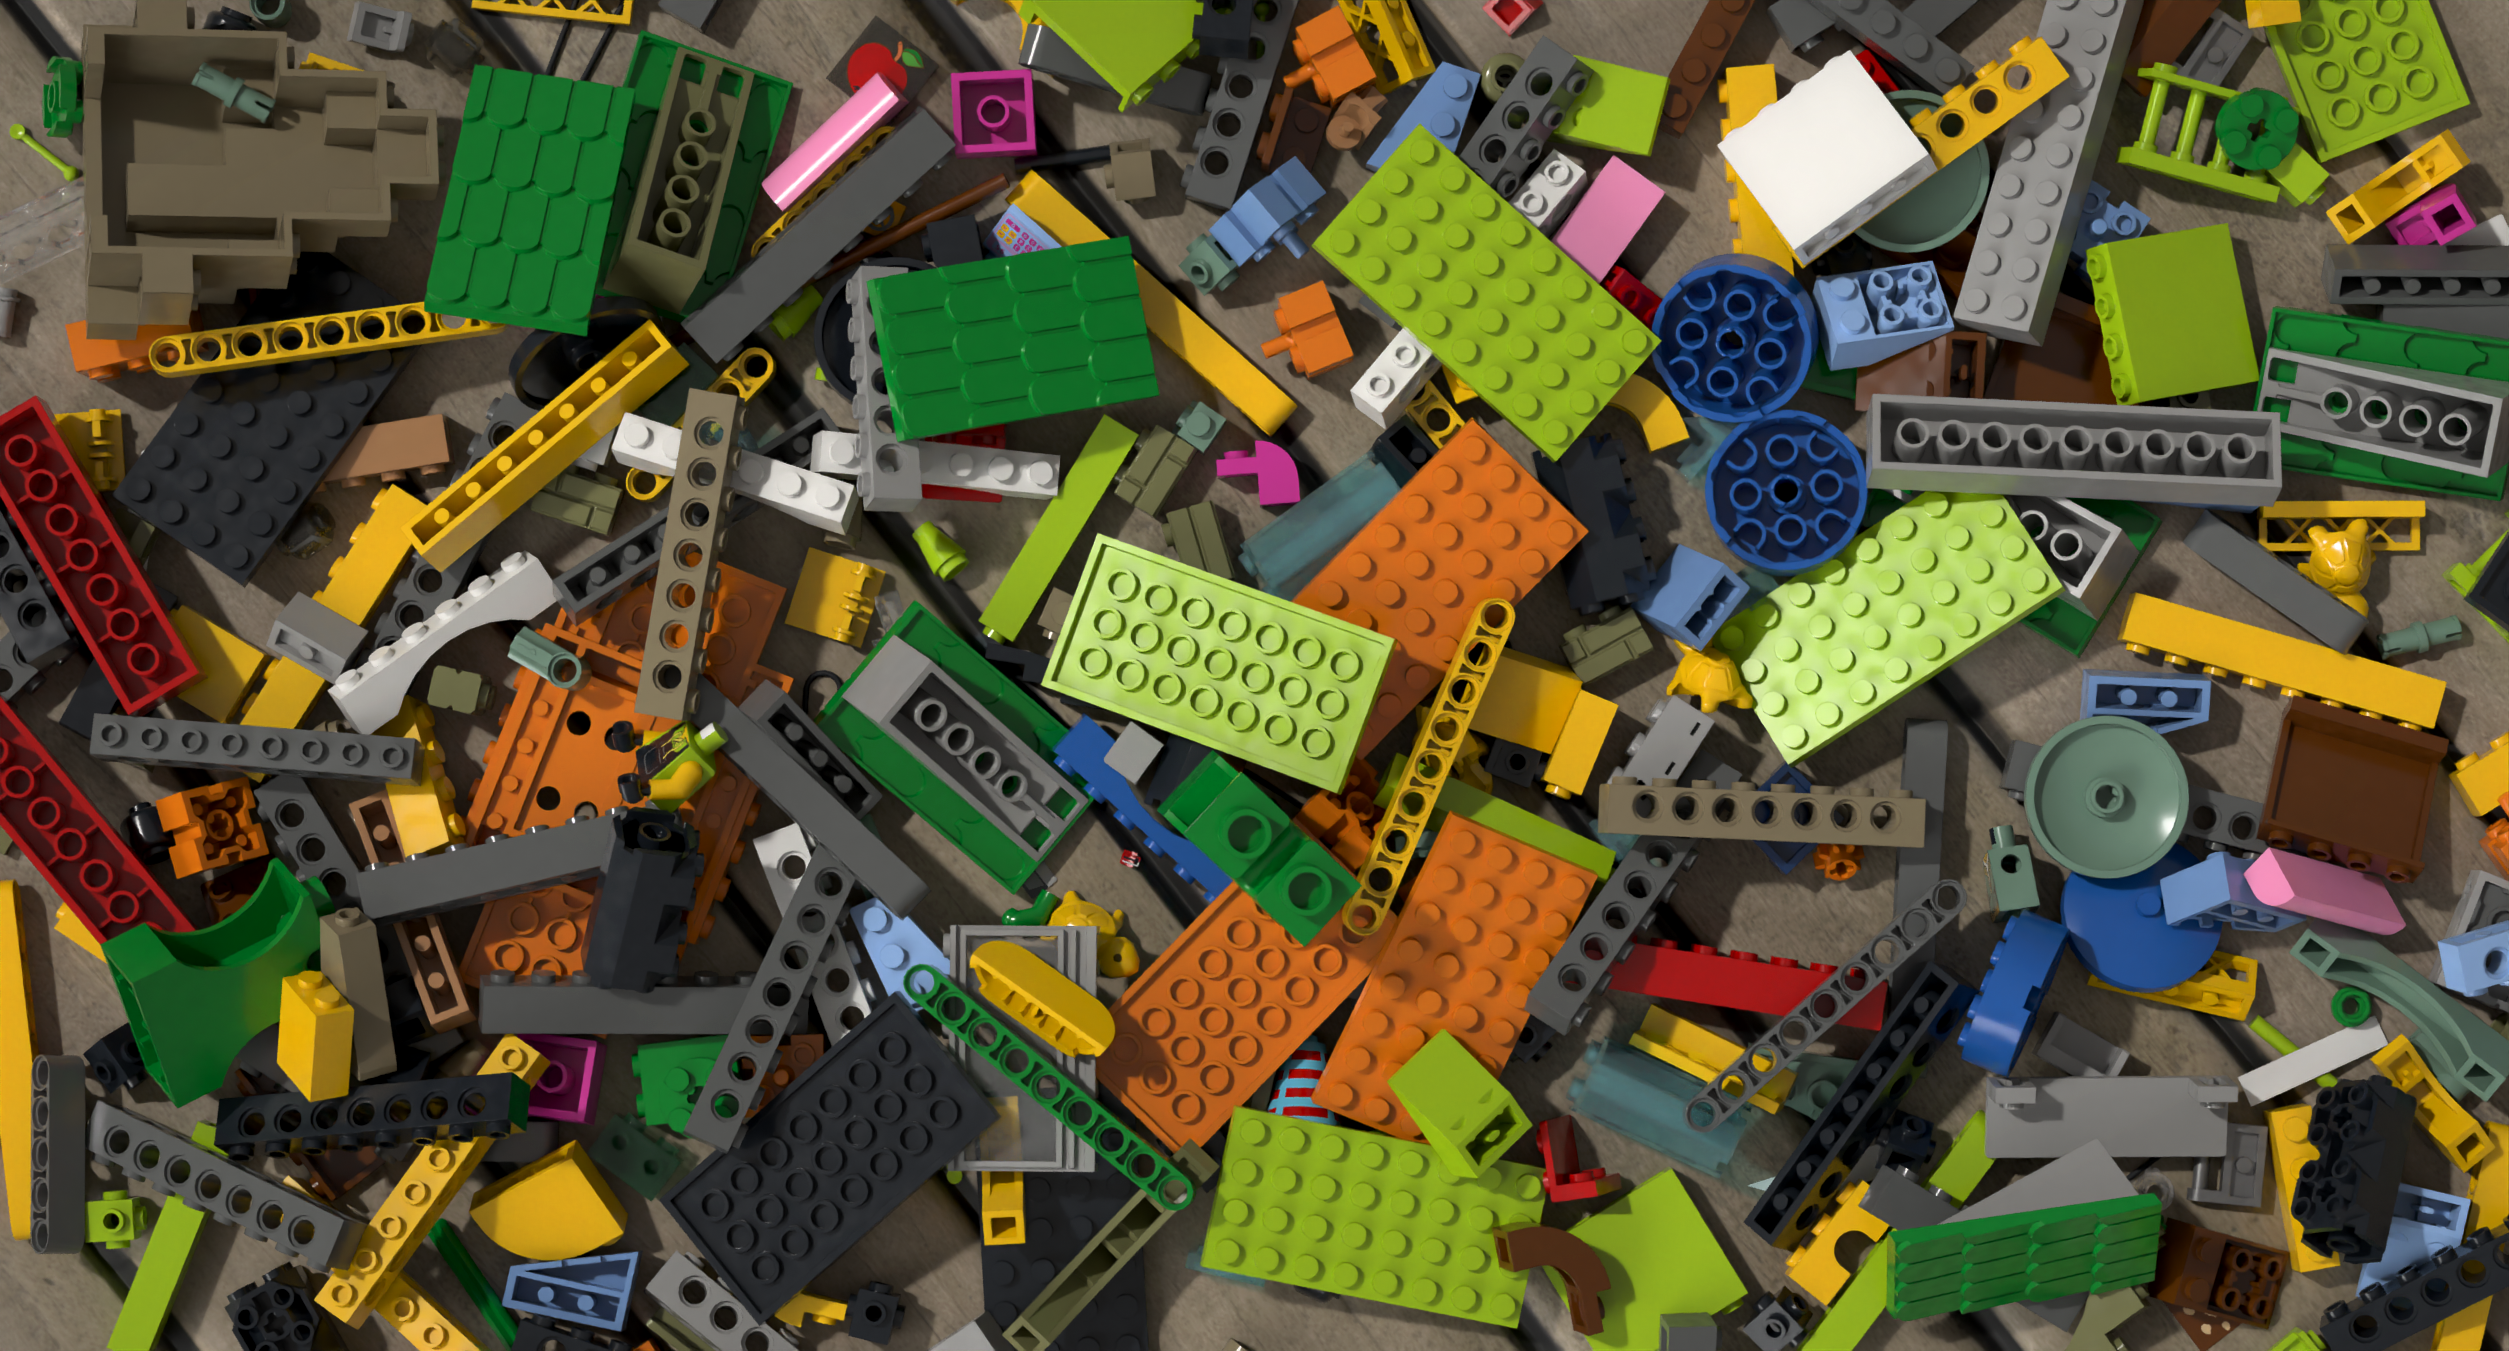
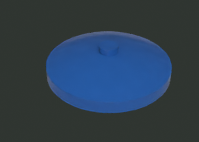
M2175 843L2158 862L2141 872L2126 877L2094 878L2071 871L2062 891L2060 915L2062 925L2071 930L2067 942L2082 965L2097 978L2111 986L2139 993L2165 991L2179 986L2192 978L2214 953L2221 935L2223 921H2213L2214 926L2211 928L2200 927L2199 920L2195 919L2182 921L2178 926L2167 925L2160 879L2201 863L2199 859L2190 851Z

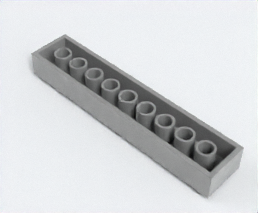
M2047 0L2036 38L2042 36L2070 77L2018 113L2011 120L1953 318L1966 332L1987 333L1989 337L2043 346L2144 0ZM2027 70L2021 88H2023L2028 82L2029 76Z
M1872 394L1866 414V488L2273 507L2282 489L2280 412Z

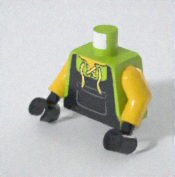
M681 721L665 732L644 730V734H635L631 722H615L613 724L614 733H612L614 747L619 752H630L636 746H642L635 751L638 774L626 773L617 778L622 798L627 803L635 804L646 796L660 810H667L673 813L715 775L714 751L728 741L725 731L716 722L710 723L699 731L690 721Z

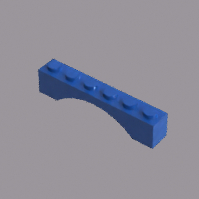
M1083 713L1052 748L1058 754L1054 762L1070 777L1077 771L1088 781L1083 789L1100 804L1108 799L1118 809L1113 816L1130 831L1135 826L1139 827L1148 836L1143 843L1160 858L1165 853L1170 855L1178 863L1173 870L1190 885L1195 880L1201 883L1207 889L1203 897L1212 903L1231 884L1232 880L1188 839L1168 830L1153 819L1139 804L1127 784L1126 778L1104 762V757L1116 741Z

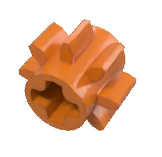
M1819 843L1816 846L1817 852L1812 854L1816 870L1823 869L1825 878L1828 879L1830 877L1838 881L1849 879L1857 870H1861L1860 859L1865 857L1862 845Z

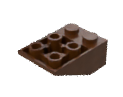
M1951 331L1871 365L1857 367L1854 411L1867 412L1872 394L1983 399L1987 333Z
M2167 1217L2165 1224L2167 1225L2166 1233L2162 1236L2167 1245L2157 1253L2155 1281L2149 1282L2147 1288L2150 1293L2149 1296L2177 1306L2268 1330L2290 1252Z

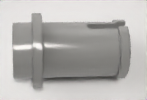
M0 287L1 337L12 338L11 331L16 302H21V298H17L18 290Z

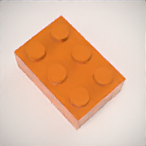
M199 305L198 311L191 310L188 325L145 324V326H138L136 340L86 339V320L65 325L76 372L89 377L90 380L97 379L98 383L118 380L122 378L120 372L126 370H136L137 374L155 371L149 359V349L158 338L205 331ZM207 342L200 346L198 356L199 353L209 351ZM172 347L164 348L158 353L157 362L160 364V362L169 360L177 363L180 353Z

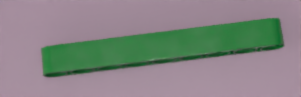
M918 964L907 970L903 985L906 993L1160 1205L1168 1210L1178 1211L1188 1207L1194 1201L1196 1186L1190 1176L939 968L929 964ZM924 970L929 972L934 979V986L927 994L919 993L914 986L916 975ZM955 996L961 998L966 1007L963 1017L959 1020L949 1018L945 1011L947 1001ZM983 1023H990L996 1028L997 1039L991 1046H984L977 1039V1030ZM1015 1049H1021L1028 1055L1029 1063L1023 1072H1015L1009 1066L1008 1057ZM1046 1075H1053L1060 1082V1092L1052 1099L1043 1096L1039 1088L1042 1078ZM1078 1101L1086 1102L1092 1110V1117L1085 1125L1076 1123L1071 1116V1109ZM1110 1127L1119 1129L1124 1137L1123 1145L1117 1151H1111L1103 1144V1134ZM1142 1153L1150 1155L1155 1161V1171L1150 1177H1142L1135 1171L1134 1161ZM1172 1180L1183 1182L1187 1188V1197L1182 1203H1173L1167 1198L1166 1187Z

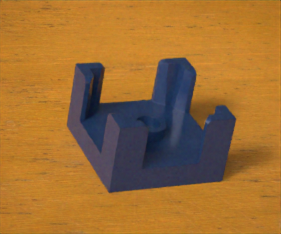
M1784 761L1756 791L1771 792V784L1795 785V793H1810V786L1813 785L1796 767L1791 768ZM1760 801L1755 807V816L1759 822L1764 823L1769 817L1770 810L1764 801ZM1803 803L1798 804L1794 811V817L1800 825H1803L1809 817V810ZM1835 809L1834 820L1839 825L1845 818ZM1752 840L1782 875H1787L1819 844Z

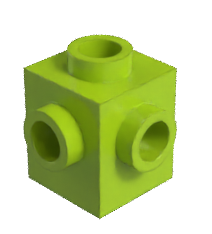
M128 1190L103 1192V1199L85 1201L86 1243L106 1242V1249L131 1247L130 1240L141 1238L142 1230L147 1229L146 1207L140 1206V1197L128 1198ZM115 1214L119 1218V1225L114 1220Z

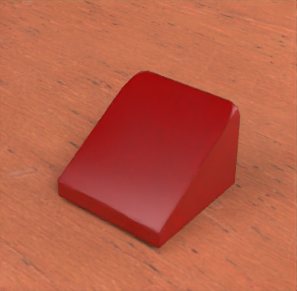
M1489 0L1482 9L1511 36L1543 5V1Z

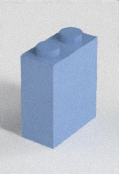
M1679 544L1656 573L1657 579L1649 582L1650 590L1643 592L1645 599L1634 602L1630 607L1655 630L1702 651L1751 587L1724 563Z

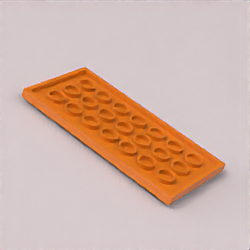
M1473 417L1290 601L1398 641L1356 753V757L1360 761L1445 677L1478 603L1487 598L1505 599L1514 608L1589 532L1588 528ZM1491 605L1485 611L1484 617L1487 625L1494 628L1504 618L1503 610L1498 605ZM1475 642L1474 644H1472L1471 647L1469 648L1468 653H1469L1479 642Z
M1450 810L1312 1093V1103L1397 1138L1430 1144L1387 1081L1441 1029H1445L1498 1081L1530 1016V1013L1524 1010L1528 994L1566 942L1598 877L1597 873L1594 870Z
M1296 817L1292 820L1356 880L1357 876ZM1232 881L1108 1009L1114 1021L1115 1035L1105 1052L1096 1057V1078L1174 1154L1190 1138L1201 1148L1232 1116L1234 1105L1242 1106L1372 972L1398 916L1388 909L1378 931L1372 935L1363 936L1352 932L1345 926L1342 919V907L1304 947ZM1361 905L1354 910L1352 919L1355 926L1365 927L1371 922L1373 916L1371 908L1368 905Z

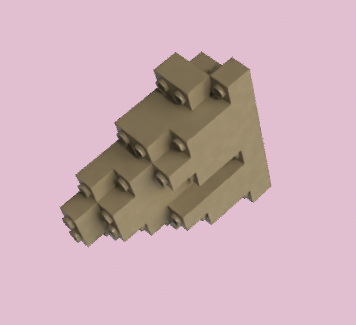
M136 0L132 26L83 24L81 62L83 66L82 122L86 339L136 340L138 326H145V324L188 325L191 310L198 311V303L234 304L237 289H287L289 275L296 274L297 258H300V252H335L338 238H344L345 236L388 237L391 222L398 221V200L435 201L439 186H445L446 163L438 161V149H444L445 130L443 124H437V110L395 109L394 87L387 86L386 71L294 69L295 50L294 47H287V32L194 29L195 9L194 7H187V0ZM202 63H207V65L235 80L237 77L245 80L244 85L271 99L277 100L272 112L269 113L267 121L263 123L261 120L235 106H232L230 109L223 105L224 100L197 86H193V79L196 73H199Z

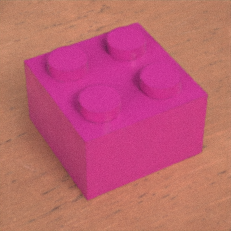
M1032 69L951 73L954 143L956 144L955 155L957 159L1037 155Z
M518 1034L517 1037L551 1062L530 1091L528 1117L594 1126L607 1046L598 1041L549 1034Z

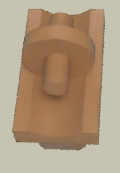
M1369 85L1359 97L1352 91L1343 100L1326 128V137L1330 145L1341 151H1348L1354 147L1359 151L1381 121L1382 117L1378 113L1388 102L1387 98L1372 85Z

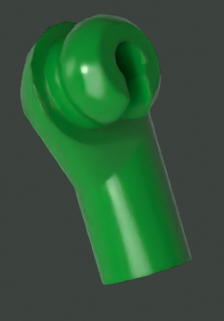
M1042 889L1032 908L1020 911L1014 908L1006 910L1002 916L1003 926H1045L1059 897Z

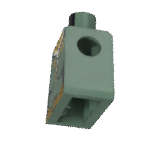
M2012 825L1989 829L1992 849L1987 850L1983 857V868L1992 924L2007 922L2011 915L2019 918L2024 909L2035 913L2040 903L2028 845H2016ZM2001 865H2010L2015 873L2005 872Z

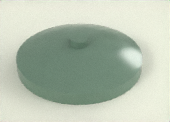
M1898 90L1884 93L1885 97L1909 128H1912L1908 121L1927 107L1931 112H1934L1945 104L1941 96L1925 91ZM1953 113L1945 115L1940 123L1942 133L1947 137L1958 135L1962 128L1961 119ZM1917 137V139L1928 152L1929 147L1927 142L1923 138ZM1984 139L1862 225L1854 233L1877 247L1907 253L1929 250L1955 238L1973 221L1987 193L1990 167Z
M2096 716L2078 720L2063 727L2042 745L2027 773L2024 789V806L2034 837L2053 860L2063 867L2084 876L2120 878L2149 868L2164 857L2172 848L2182 832L2189 806V788L2179 757L2161 735L2150 727L2129 718Z

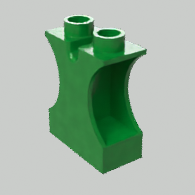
M1213 750L1157 809L1161 815L1280 926L1285 928L1304 947L1362 886L1321 846L1300 829L1242 772L1238 773Z
M278 857L270 860L267 872L260 886L246 904L218 924L192 932H169L143 923L100 944L144 1066L177 1108L222 1087L228 1068L239 1051L259 1032L280 1021L283 977L299 975L303 971H321L320 917L336 913L334 905L325 887L316 876L299 882Z

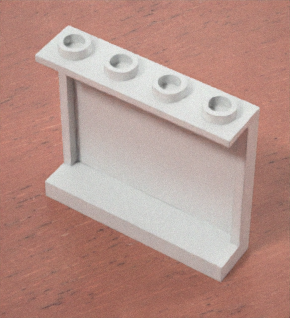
M1850 50L1842 56L1830 59L1821 71L1810 79L1797 83L1789 94L1778 102L1762 108L1757 117L1743 127L1730 131L1724 140L1717 145L1729 165L1733 167L1803 265H1806L1938 170L1929 153Z

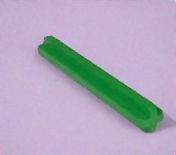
M443 1218L438 1219L427 1235L505 1349L511 1351L519 1326L506 1307L502 1306L501 1300L447 1221Z

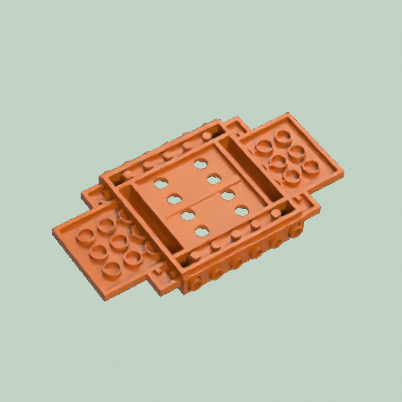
M693 551L685 557L686 562L691 567H695L701 562L702 554ZM717 561L716 568L721 569V581L717 593L712 592L710 608L714 609V622L711 632L705 633L703 649H707L708 655L705 670L701 674L737 708L765 679L789 695L795 679L758 664L788 589ZM657 575L577 627L561 607L554 625L545 623L543 630L536 628L535 632L575 655L584 657L591 666L592 676L586 687L578 691H570L554 686L549 680L523 665L520 667L513 684V688L518 689L513 704L506 703L501 712L498 725L503 727L498 741L491 740L486 749L483 763L488 766L482 780L476 778L471 786L467 800L473 803L467 817L460 816L466 828V834L463 836L464 842L469 844L470 847L486 844L485 839L494 835L508 834L510 838L525 835L526 829L537 825H549V828L566 825L565 821L567 819L575 817L576 807L586 801L593 803L597 807L598 817L606 816L605 811L615 807L628 806L629 809L645 807V802L649 800L646 796L638 803H627L622 798L617 778L620 775L626 773L638 774L635 751L642 746H636L632 751L622 753L618 750L610 749L606 744L605 736L607 731L617 721L631 722L635 734H644V730L665 732L681 722V720L634 712ZM687 584L679 591V602L685 608L691 606L695 601L696 595L693 587ZM678 625L672 631L671 639L676 647H683L687 643L689 635L683 625ZM573 661L567 662L562 668V678L565 682L571 681L576 675V665ZM578 711L586 713L591 720L589 731L583 735H575L568 728L569 717ZM718 750L714 751L715 775L679 806L683 824L687 822L694 827V830H699L700 843L697 853H703L705 858L702 877H695L693 886L696 888L693 911L683 910L680 919L687 921L688 928L685 944H678L676 954L679 955V966L689 943L696 945L699 944L701 938L706 940L709 938L716 921V917L710 915L716 900L723 902L731 884V879L726 878V874L731 862L738 865L747 843L741 840L746 825L754 826L762 806L756 803L760 789ZM548 786L557 789L561 797L557 808L550 811L542 809L537 801L540 790ZM599 876L485 902L459 967L463 982L480 989V975H490L491 971L498 969L514 971L515 975H531L534 970H551L556 972V975H572L573 971L583 970L580 952ZM593 1034L603 1039L608 1037V1034Z

